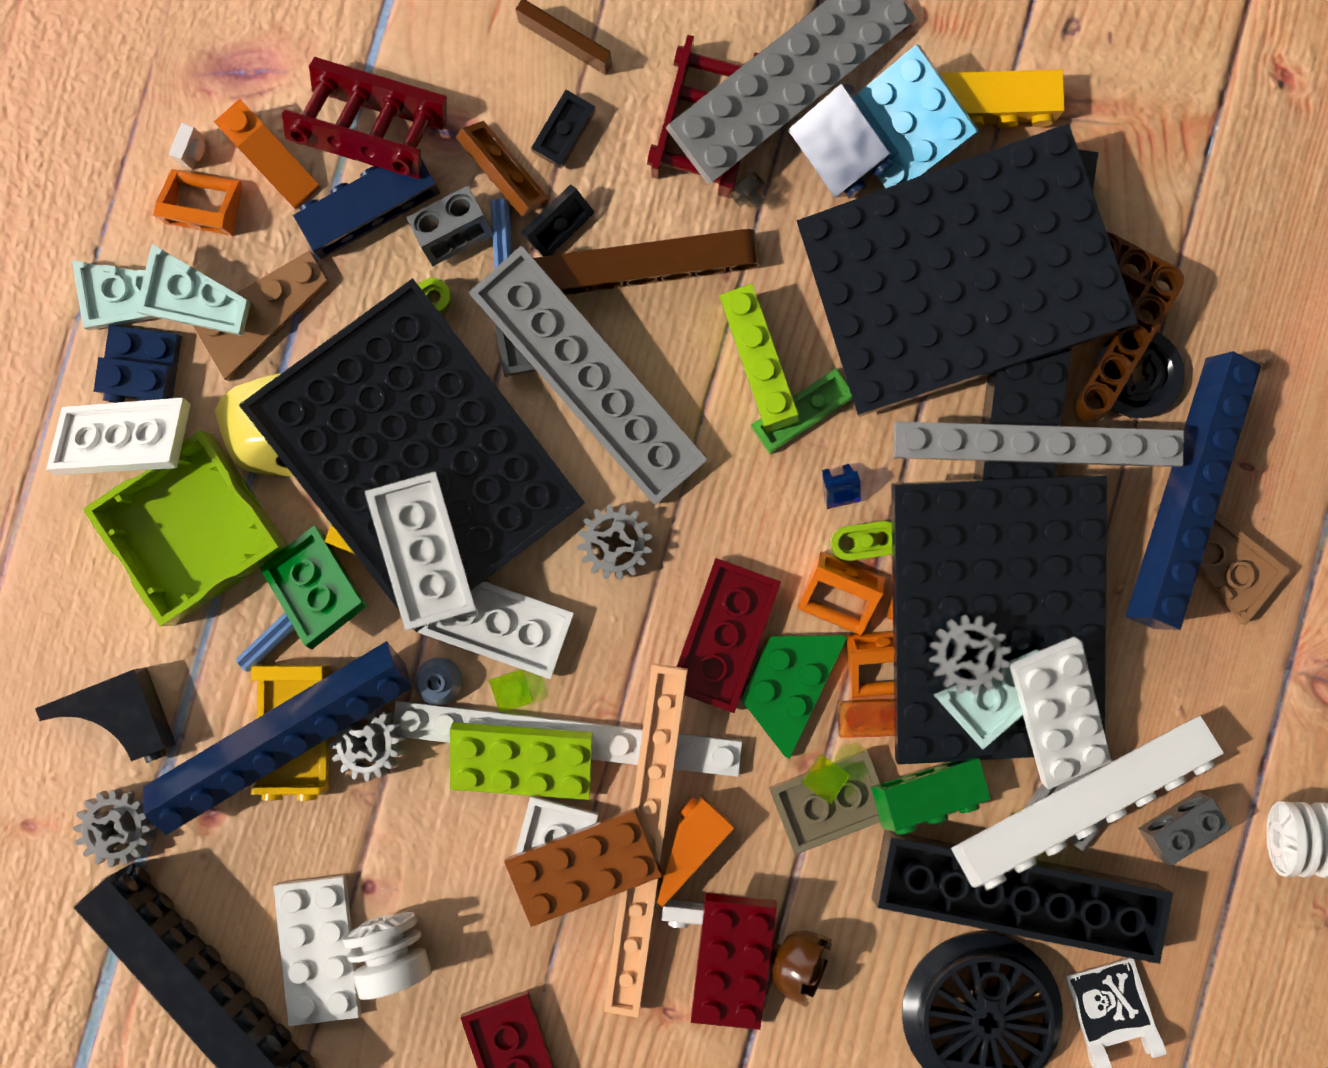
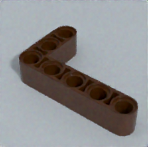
M1107 232L1127 292L1137 297L1132 307L1138 324L1135 327L1115 333L1077 397L1075 412L1079 418L1087 422L1100 420L1113 406L1184 284V276L1177 267L1110 232ZM1125 264L1134 265L1138 269L1139 274L1128 272ZM1156 281L1166 282L1170 287V291L1161 290ZM1139 310H1148L1152 314L1153 320L1142 318ZM1122 338L1131 339L1136 345V350L1124 347ZM1104 368H1114L1119 374V379L1113 380L1107 377ZM1094 396L1098 398L1102 408H1091L1087 403V397Z

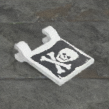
M1124 958L1065 976L1087 1045L1088 1058L1092 1068H1112L1104 1048L1141 1037L1146 1054H1151L1152 1058L1167 1054L1164 1043L1155 1026L1134 959Z

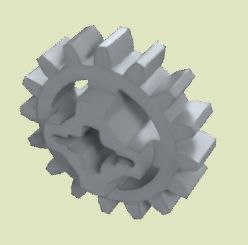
M611 504L607 505V513L603 515L598 509H595L596 519L591 521L585 518L583 521L589 528L587 531H578L577 534L585 538V543L577 545L578 550H586L587 555L581 561L583 563L590 561L594 563L591 568L593 574L600 568L603 569L604 579H608L611 572H616L618 580H621L624 570H628L631 575H635L634 565L638 563L645 566L646 564L644 559L641 558L642 554L652 552V549L644 546L645 541L652 539V535L643 534L642 531L648 526V523L646 521L639 524L636 522L639 515L637 511H634L630 516L626 515L625 505L620 507L619 512H614ZM614 519L611 528L604 532L595 531L601 523ZM626 522L635 529L638 541L628 538L625 533ZM614 533H620V539L625 541L626 544H630L631 547H617L615 552H611L610 545L605 543V541L599 540V538H612ZM592 543L600 545L604 551L603 562L594 554ZM626 552L635 554L627 563L616 566L619 556Z
M967 615L960 617V626L953 620L946 622L949 629L948 632L941 629L936 631L937 636L941 639L940 643H930V647L937 650V656L929 658V662L938 663L940 666L934 672V675L940 676L944 674L947 678L943 685L950 687L953 683H956L957 693L960 694L964 693L967 686H969L972 695L979 694V685H982L986 690L993 689L990 680L993 678L1002 681L1004 677L998 671L999 668L1010 666V663L1002 660L1003 654L1011 652L1010 648L1001 647L1000 642L1006 637L1005 634L995 636L992 632L996 624L990 623L983 627V620L980 616L974 619L973 624H970ZM964 631L977 632L984 636L985 639L980 641L970 639ZM951 640L954 649L951 658L946 660V648ZM964 647L967 649L982 647L973 657L974 664L972 661H963L956 664L966 653ZM993 651V661L988 669L985 664L987 655ZM959 669L967 670L975 679H964L957 676L954 672Z
M382 707L362 718L372 721L371 724L367 725L364 722L359 723L357 721L333 735L336 737V741L328 745L329 748L337 749V754L332 760L333 762L340 760L343 762L340 769L342 773L352 770V779L356 780L364 776L365 781L376 779V776L381 778L388 775V769H393L399 765L394 757L404 755L405 751L398 747V743L406 740L403 735H397L396 730L402 724L401 722L393 724L390 721L394 714L392 711L382 714ZM367 759L369 762L375 761L376 764H365L362 761Z
M121 788L111 790L110 794L105 790L97 793L96 799L91 798L84 802L88 810L77 812L76 816L83 820V822L73 827L74 831L82 832V837L75 842L76 845L86 844L87 849L83 853L84 857L93 853L96 855L94 864L99 865L107 859L109 867L118 865L120 861L123 865H126L133 861V856L137 858L145 853L141 845L146 846L152 843L153 839L146 834L155 829L156 826L148 823L147 818L144 816L142 809L143 799L137 802L133 800L135 796L134 791H129L122 796ZM106 805H115L109 812H100ZM120 843H122V844L129 843V844H130V845H129L127 848H125V849H122V850H114L115 847L118 846Z

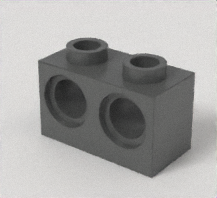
M468 185L406 217L432 267L494 235Z
M1196 791L1138 829L1156 858L1173 866L1231 829L1213 798Z

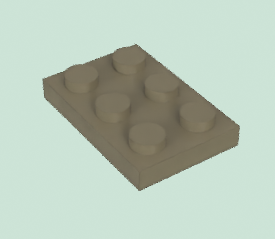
M866 749L769 787L795 855L880 822L871 786L880 784V781Z

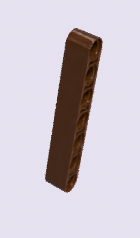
M740 229L533 258L564 295L745 271L760 266L756 233L753 229Z

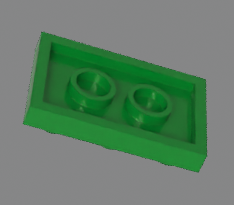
M315 525L260 567L304 646L311 650L368 607L331 545L324 542L326 537L322 530Z

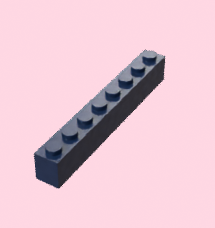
M1234 351L1205 359L1184 426L1183 466L1171 468L1125 617L1152 629L1181 630L1261 369L1260 364Z
M388 641L372 649L143 786L144 816L165 835H168L412 689L405 662Z

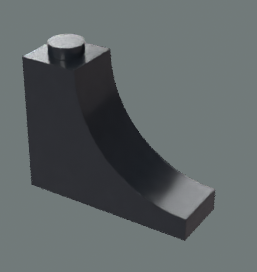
M147 667L133 669L35 708L40 722L57 717H76L102 726L122 744L131 761L144 757L146 763L167 756L165 749L176 745Z

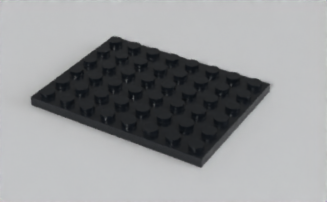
M1069 123L796 220L859 417L1135 327L1138 324Z
M413 278L239 404V407L398 610L399 607L365 491L436 472L470 591L585 504L581 496ZM426 625L419 626L413 629L417 633Z
M1093 474L891 483L896 763L901 765L967 761V759L971 758L994 760L1034 757L1023 715L987 747L982 749L934 696V694L950 687L943 685L947 678L944 674L940 676L934 675V672L940 666L938 663L929 662V658L937 656V650L932 649L930 643H940L941 639L937 636L936 631L941 629L948 632L949 629L946 622L953 620L960 626V617L966 615L970 624H973L974 619L980 616L983 620V627L990 623L996 624L992 632L995 636L1005 634L1006 637L1000 642L1001 647L1010 648L1011 652L1002 655V660L1007 662L1034 650L1042 651L1072 637L1080 640L1105 734L1107 475ZM964 631L970 639L977 641L985 639L984 636L977 632ZM951 640L946 648V660L951 658L954 649ZM964 647L966 653L956 664L963 661H972L974 664L973 657L982 647L977 649H967ZM993 651L987 655L985 664L988 669L993 661ZM959 669L954 672L957 676L964 679L973 678L967 670Z

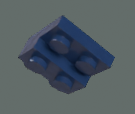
M109 325L104 358L98 357L93 392L102 394L103 401L112 403L125 402V398L137 399L138 401L173 398L182 336L173 333Z

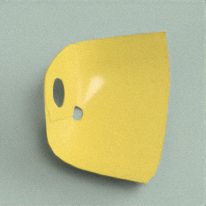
M281 373L235 386L221 397L214 410L228 453L239 467L248 472L275 476H293L287 467L277 464L276 458L278 455L239 407L241 402Z

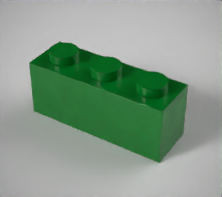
M980 758L967 759V761L945 762L871 786L882 828L895 831L898 835L917 830V824L926 821L928 824L946 821L949 819V813L958 810L959 813L976 811L980 808L979 803L991 800Z

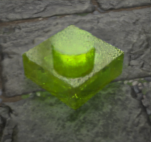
M522 669L489 679L499 713L534 701L525 672Z
M820 753L800 782L831 804L851 774Z

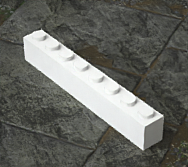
M1200 715L952 847L951 850L972 888L984 884L988 890L1004 882L1006 878L1003 873L1015 867L1017 873L1035 865L1037 862L1034 856L1044 851L1050 856L1066 848L1067 844L1064 840L1076 835L1079 840L1098 830L1095 823L1105 818L1108 823H1111L1125 816L1128 813L1124 807L1134 802L1137 807H1140L1156 799L1157 796L1154 791L1164 786L1169 791L1186 782L1183 775L1192 770L1196 775H1199L1216 766L1213 759L1224 753Z

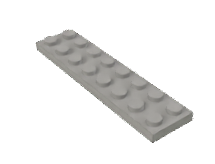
M826 0L665 128L709 185L916 20V17L904 0Z
M522 245L468 292L654 505L659 503L708 460Z

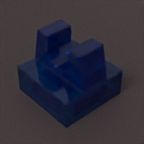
M850 464L842 465V474L832 476L829 469L822 470L824 500L827 509L861 501V481L858 472L853 471Z

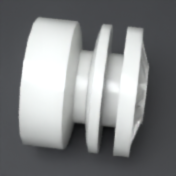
M1277 801L1272 805L1267 819L1266 843L1273 868L1279 875L1309 878L1315 874L1318 877L1328 878V802H1314L1312 805H1309L1305 802Z
M404 912L380 916L361 924L360 927L353 929L342 937L346 949L355 948L347 954L348 961L350 963L366 962V964L355 970L352 974L360 999L369 1000L387 996L407 989L430 976L432 970L426 949L408 948V946L421 937L420 930L410 929L417 923L415 913Z

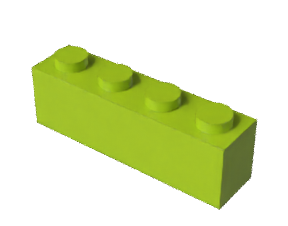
M751 283L719 295L766 433L799 422V416L753 284Z

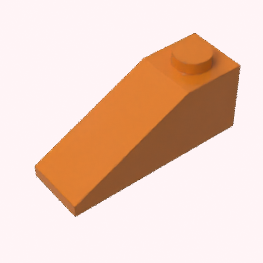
M240 98L214 121L294 209L299 207L321 187Z
M703 794L697 800L691 797L678 812L681 817L677 823L657 894V903L661 907L668 902L734 829L733 822Z

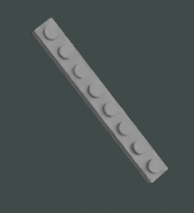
M896 421L894 423L893 458L1183 466L1184 430Z

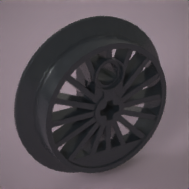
M973 932L962 934L934 947L920 960L907 982L902 1000L904 1034L911 1052L922 1068H1043L1056 1049L1062 1029L1063 1008L1061 995L1049 968L1038 955L1024 944L996 933ZM1000 963L1011 966L1006 976L1000 970ZM969 966L971 972L969 989L957 974L958 970ZM1022 972L1031 979L1009 995ZM951 976L967 998V1002L944 989L941 985ZM997 976L998 981L993 988H983L984 981L988 977ZM1038 990L1041 1001L1017 1006ZM938 994L962 1010L931 1005L935 995ZM1043 1012V1023L1018 1019ZM929 1016L958 1020L929 1028ZM980 1018H984L983 1023L980 1022ZM1011 1029L1040 1033L1037 1044H1034ZM958 1033L936 1050L934 1049L932 1039ZM1003 1035L1031 1051L1030 1055L1022 1062ZM996 1039L1016 1066L1002 1064ZM965 1044L958 1057L950 1056ZM988 1045L992 1062L986 1061ZM977 1049L976 1060L971 1059V1057Z

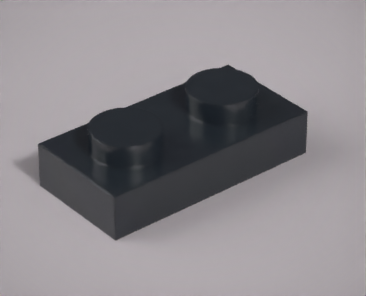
M565 89L532 145V153L562 169L596 112V107Z
M570 184L521 233L541 257L551 256L595 212L577 188Z

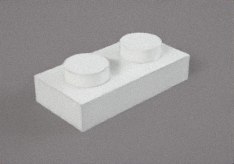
M669 899L662 907V921H668V925L675 928H688L689 924L701 925L704 903Z

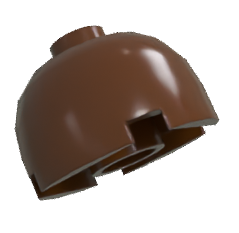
M804 930L795 931L788 935L782 945L774 944L770 957V964L774 965L772 978L775 987L782 995L807 1007L809 1005L806 995L813 998L820 985L828 960L822 958L824 948L831 951L832 939Z

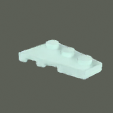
M151 244L136 312L146 316L243 336L251 302L154 244Z
M72 260L84 329L94 330L109 327V325L116 326L156 318L136 312L145 270L137 271Z
M1034 650L1028 654H1025L1012 661H1009L1008 663L1011 664L1013 662L1021 660L1025 657H1028L1032 654L1039 652V650ZM1010 666L999 668L998 671L1003 675L1004 679L998 681L992 678L990 681L993 689L986 690L982 685H979V694L972 695L969 686H967L964 693L960 694L957 693V685L934 694L982 749L987 747L1023 715Z

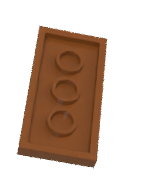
M636 807L507 857L504 861L531 927L653 881L663 875Z

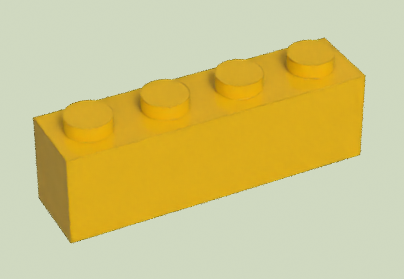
M1063 69L940 73L977 128L983 127L984 124H998L1000 128H1011L1019 123H1032L1034 127H1046L1052 125L1064 112Z

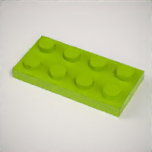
M452 722L450 727V790L589 800L591 792L593 732Z

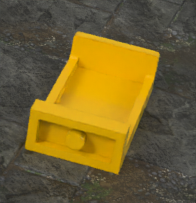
M330 665L252 666L251 681H257V718L329 676ZM330 738L256 781V784L251 787V795H261V800L264 801L282 800L283 795H297V800L299 801L317 800L318 795L329 790L330 748L328 744H330Z

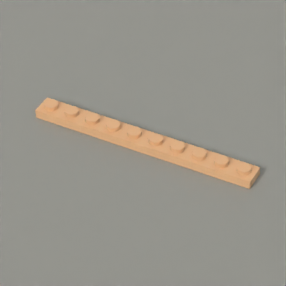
M653 663L632 809L636 807L657 860L661 865L688 668ZM658 879L620 893L604 1012L639 1018Z

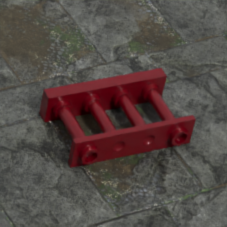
M688 34L685 45H678L673 66L678 67L658 145L651 144L647 158V165L652 166V178L659 179L662 165L700 175L688 157L666 152L670 133L665 127L675 119L680 99L696 103L709 93L684 86L688 67L727 77L742 67V65L693 53L694 36ZM741 160L713 181L719 184V196L731 198Z
M313 57L309 64L311 90L314 93L302 114L286 109L282 112L285 140L393 171L400 175L420 179L421 150L417 149L427 126L443 130L447 122V96ZM328 97L347 102L336 124L316 119ZM361 107L380 112L369 134L350 129ZM394 116L413 122L403 144L383 139Z

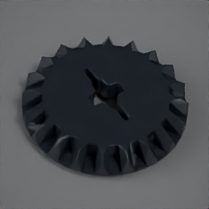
M1157 332L1155 333L1135 367L1136 369L1143 364L1141 374L1146 376L1145 380H1138L1132 385L1134 375L1131 374L1111 407L1116 411V414L1129 418H1149L1164 412L1178 398L1184 383V364L1177 348L1165 336ZM1112 338L1109 339L1102 347V349L1097 353L1098 356L1093 366L1094 369L1098 364L1099 360L1101 359L1102 355L1104 354L1105 350L1107 349L1108 345L1110 344ZM1122 338L1124 347L1136 350V345L1131 339ZM1104 368L1107 377L1113 380L1119 379V374L1114 368Z

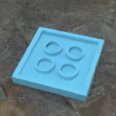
M917 44L858 93L899 152L891 160L894 165L878 176L885 188L928 173L980 132L922 47Z

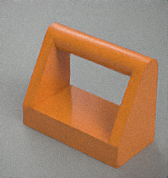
M171 169L156 200L153 216L167 225L233 236L242 182ZM180 184L227 192L218 213L176 205Z
M820 551L797 609L862 635L883 594L885 578ZM818 581L866 600L859 620L810 600Z
M893 631L846 635L851 698L893 695L894 681L859 684V665L894 662Z

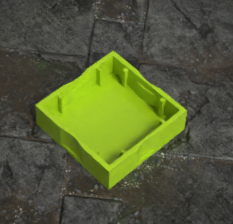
M199 430L183 441L177 468L146 470L132 479L123 481L82 509L109 551L124 565L133 587L160 627L176 625L258 570L288 546L214 434Z

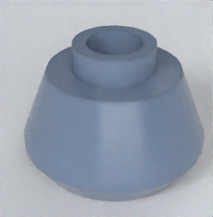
M445 658L427 660L418 668L415 675V688L418 695L425 702L432 705H444L451 702L457 697L462 687V675L459 668L452 661Z

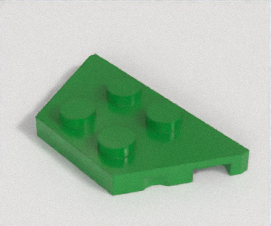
M843 635L769 636L740 697L741 701L786 758L790 759L846 642L847 637Z

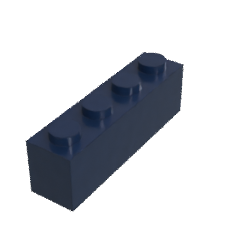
M421 158L420 179L372 166L364 170L360 178L350 184L341 183L335 186L330 191V195L321 200L314 199L306 202L300 207V211L293 216L312 251L319 258L323 259L437 196L441 192Z

